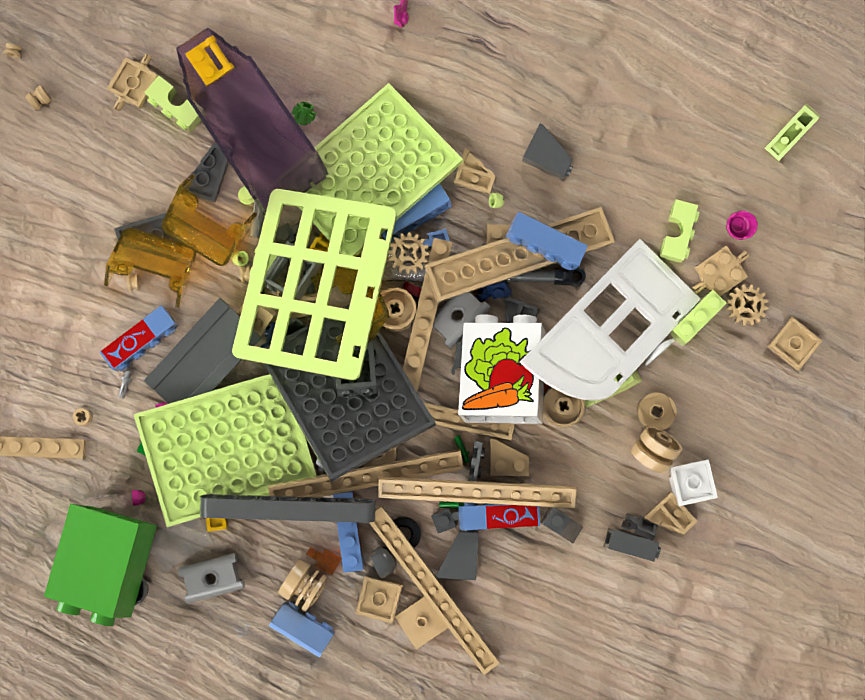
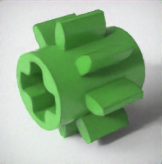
M303 101L294 106L291 114L295 115L294 120L296 123L307 125L314 121L317 113L313 112L314 107L312 104Z

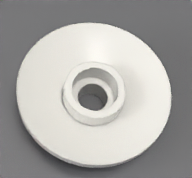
M669 339L660 343L647 357L645 365L647 366L656 359L675 339Z

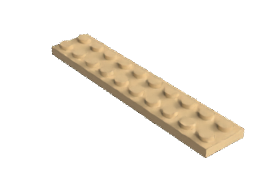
M602 207L547 225L588 245L585 253L615 243ZM505 238L426 264L424 267L438 303L557 262L548 261L544 258V255L538 252L532 253L526 249L527 247L521 244H513L509 241V238Z

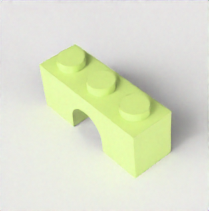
M158 76L145 91L148 97L147 101L155 108L157 106L162 108L161 112L169 119L175 118L177 120L176 124L183 130L187 128L192 132L206 115L205 112L190 99H187L180 106L172 105V98L177 91L171 84Z
M677 199L673 202L668 221L676 223L680 227L681 233L679 237L666 236L663 239L659 254L660 258L678 263L684 261V258H688L690 252L688 243L689 240L692 241L695 230L692 229L693 223L697 222L700 213L697 211L698 205Z
M714 290L710 291L669 334L682 346L687 344L723 308L726 302Z

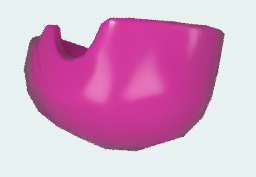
M747 211L734 212L726 221V229L729 235L739 240L751 238L758 228L756 217Z

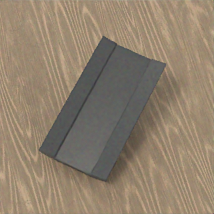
M219 298L146 377L144 382L155 390L168 404L213 391L242 360L235 357L232 353L240 316L224 300ZM254 329L249 346H255L262 339Z

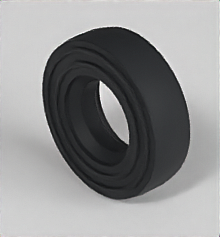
M409 517L394 519L393 521L398 528L407 527L410 529L411 538L408 541L415 548L421 539V530L417 522Z

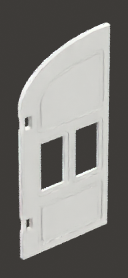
M639 239L537 343L520 363L544 383L566 395L589 401L605 399L620 388L699 302L700 298ZM611 283L626 300L599 327L584 312V309ZM636 308L651 325L624 351L608 335ZM677 311L680 315L674 319L672 316ZM620 374L622 378L616 382L614 378Z

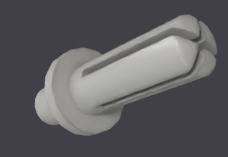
M126 370L125 376L121 377L123 381L118 395L121 399L125 398L129 381L132 382V379H130L132 371Z

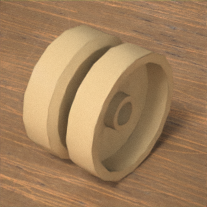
M389 288L381 292L375 309V316L379 325L391 332H402L414 323L416 302L410 293L401 288ZM393 308H398L399 313L393 314Z
M551 388L544 395L543 418L551 426L567 428L576 424L582 418L585 410L584 400L566 395L554 388ZM561 403L565 405L563 411L560 410L559 404Z
M646 426L640 435L641 440L635 442L631 452L639 462L649 469L662 474L667 473L673 464L672 460L678 457L682 447L677 440L663 430L653 426Z

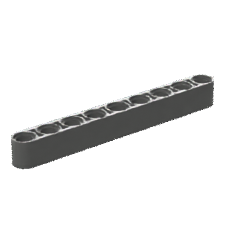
M221 494L200 496V516L203 518L358 523L375 521L376 501L373 499Z

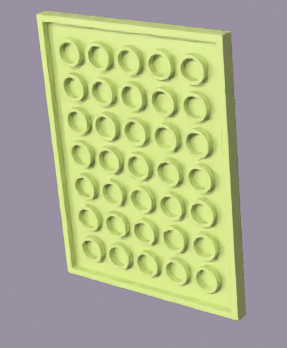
M388 83L275 182L284 190L392 207L396 211L397 221L464 161ZM316 210L313 224L330 241L337 213ZM349 215L341 254L356 257L363 251L370 219Z
M270 374L134 414L167 527L201 517V495L270 496L268 485L317 476L305 435Z

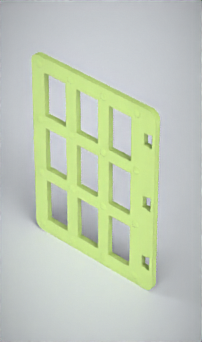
M284 189L273 190L270 194L253 267H251L249 274V284L232 348L233 355L243 360L348 380L358 379L362 370L397 217L396 211L388 206ZM283 204L303 208L294 246L274 243ZM316 210L337 213L328 252L307 248ZM349 215L370 219L361 258L340 254ZM382 229L388 230L386 241L380 239ZM271 255L291 258L282 297L262 294ZM304 261L324 264L315 303L295 300ZM337 266L358 270L349 309L328 306ZM369 287L374 288L372 299L367 298ZM258 306L279 309L270 349L249 346ZM291 312L312 315L303 356L282 352ZM325 318L346 322L337 362L316 358ZM355 346L361 347L359 358L353 357Z

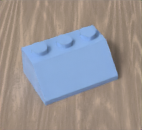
M292 601L283 603L269 626L320 657L335 633L332 631L333 627L326 622L319 623L315 620L317 617L306 611V613H303L299 610L300 607L296 606Z

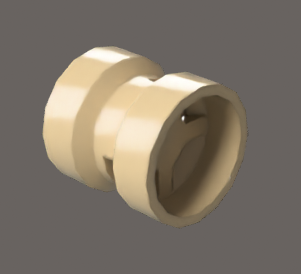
M41 85L33 93L29 92L25 95L35 111L39 110L44 103L48 104L52 101Z

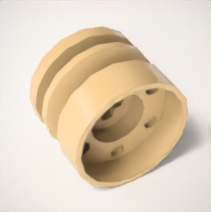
M299 559L277 594L286 600H290L294 595H297L295 605L298 606L302 600H305L306 602L302 610L306 612L310 606L315 604L324 590L328 576L323 574L319 581L316 580L320 571L316 570L310 576L308 572L311 565Z

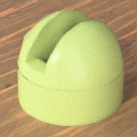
M491 193L489 196V206L491 208L502 207L505 203L503 195Z
M245 251L233 253L232 262L235 265L245 266L248 263L249 257Z

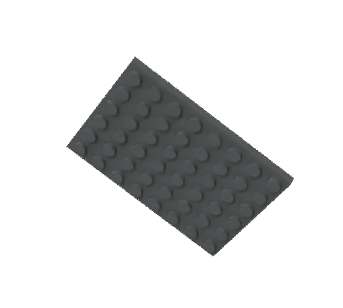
M350 304L343 307V309H349ZM325 318L316 358L335 362L333 346L341 345L346 322ZM372 322L368 343L373 342L377 393L371 396L353 395L350 398H343L337 396L336 377L264 364L331 482L436 426V422L374 322ZM310 325L286 336L282 352L303 356ZM268 345V346H266V347H264V348H265V349H270V345ZM364 358L361 374L358 379L348 380L341 378V384L371 382L369 358Z

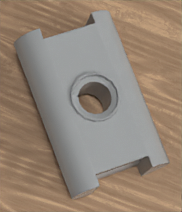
M470 292L450 298L436 312L433 328L446 339L444 343L451 349L463 337L464 323H475V317L477 315H485L491 307L486 302L481 304ZM459 311L463 314V318L456 321L453 319V314Z
M231 553L178 568L179 577H184L188 593L184 596L186 603L189 604L244 589V579H239L235 564L239 560L237 554ZM209 573L215 575V583L208 581L207 576Z

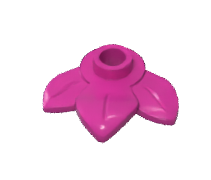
M401 0L400 5L393 7L394 23L399 25V27H404L408 23L409 15L406 12L408 0Z

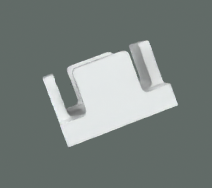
M709 459L670 468L671 477H669L678 506L718 498Z

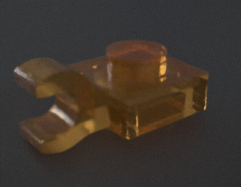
M310 547L306 554L318 560L316 567L330 575H333L342 559L326 548L321 553Z

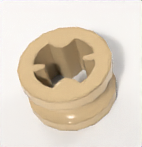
M11 43L5 44L7 48L4 50L5 55L14 58L21 57L19 52L22 51V47Z
M240 266L242 283H245V281L249 282L251 266H247V268Z
M128 274L127 286L129 291H133V289H136V291L140 290L139 274H135V276Z
M79 408L74 412L73 420L78 425L86 426L92 421V414L87 409ZM85 412L86 420L80 422V417L78 416L80 413L83 414Z

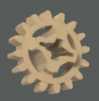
M409 232L408 237H405L401 233V239L395 237L396 243H390V247L393 250H390L388 254L393 257L389 258V262H395L392 267L394 269L399 267V273L406 270V274L409 275L410 271L413 270L414 274H417V268L423 270L422 263L428 264V260L425 257H429L430 253L425 252V250L429 249V246H423L425 239L423 238L419 241L418 234L412 237L411 232ZM411 241L414 243L412 245L405 244L404 242ZM397 248L401 251V255L396 258ZM421 248L422 256L419 260L417 257V252ZM404 249L409 252L412 250L413 258L410 256L405 257ZM405 263H412L413 265H412V266H405L404 264H405Z
M745 284L740 289L737 287L733 289L735 294L730 293L728 296L731 299L726 301L730 305V307L726 308V311H731L729 318L735 317L734 323L741 321V326H745L747 322L749 326L754 325V321L756 323L761 322L759 317L764 318L766 315L763 311L769 309L764 306L765 303L769 302L768 300H763L765 293L760 294L759 287L753 290V285H749L747 289ZM746 293L752 294L754 297L747 296ZM736 300H737V302H738L737 308H735V301H736ZM749 302L750 306L745 308L744 305ZM740 314H746L750 318L743 317Z

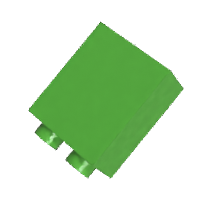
M70 504L44 597L58 601L56 610L65 614L80 615L81 609L92 612L90 621L99 625L114 626L116 618L132 617L157 525L93 506Z

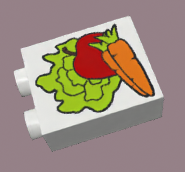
M477 315L475 323H464L458 415L466 423L543 424L544 382L520 363L546 335L542 323H537L535 316L516 315L513 317V323H498V317Z

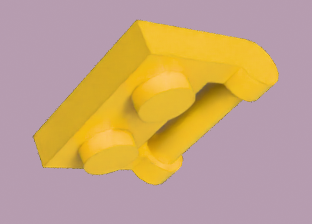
M213 35L185 53L207 87L235 68L232 63H229ZM208 47L212 49L222 64L223 68L221 70H218L205 49Z

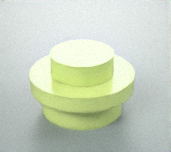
M244 186L239 190L238 198L243 204L250 205L257 199V192L251 186Z

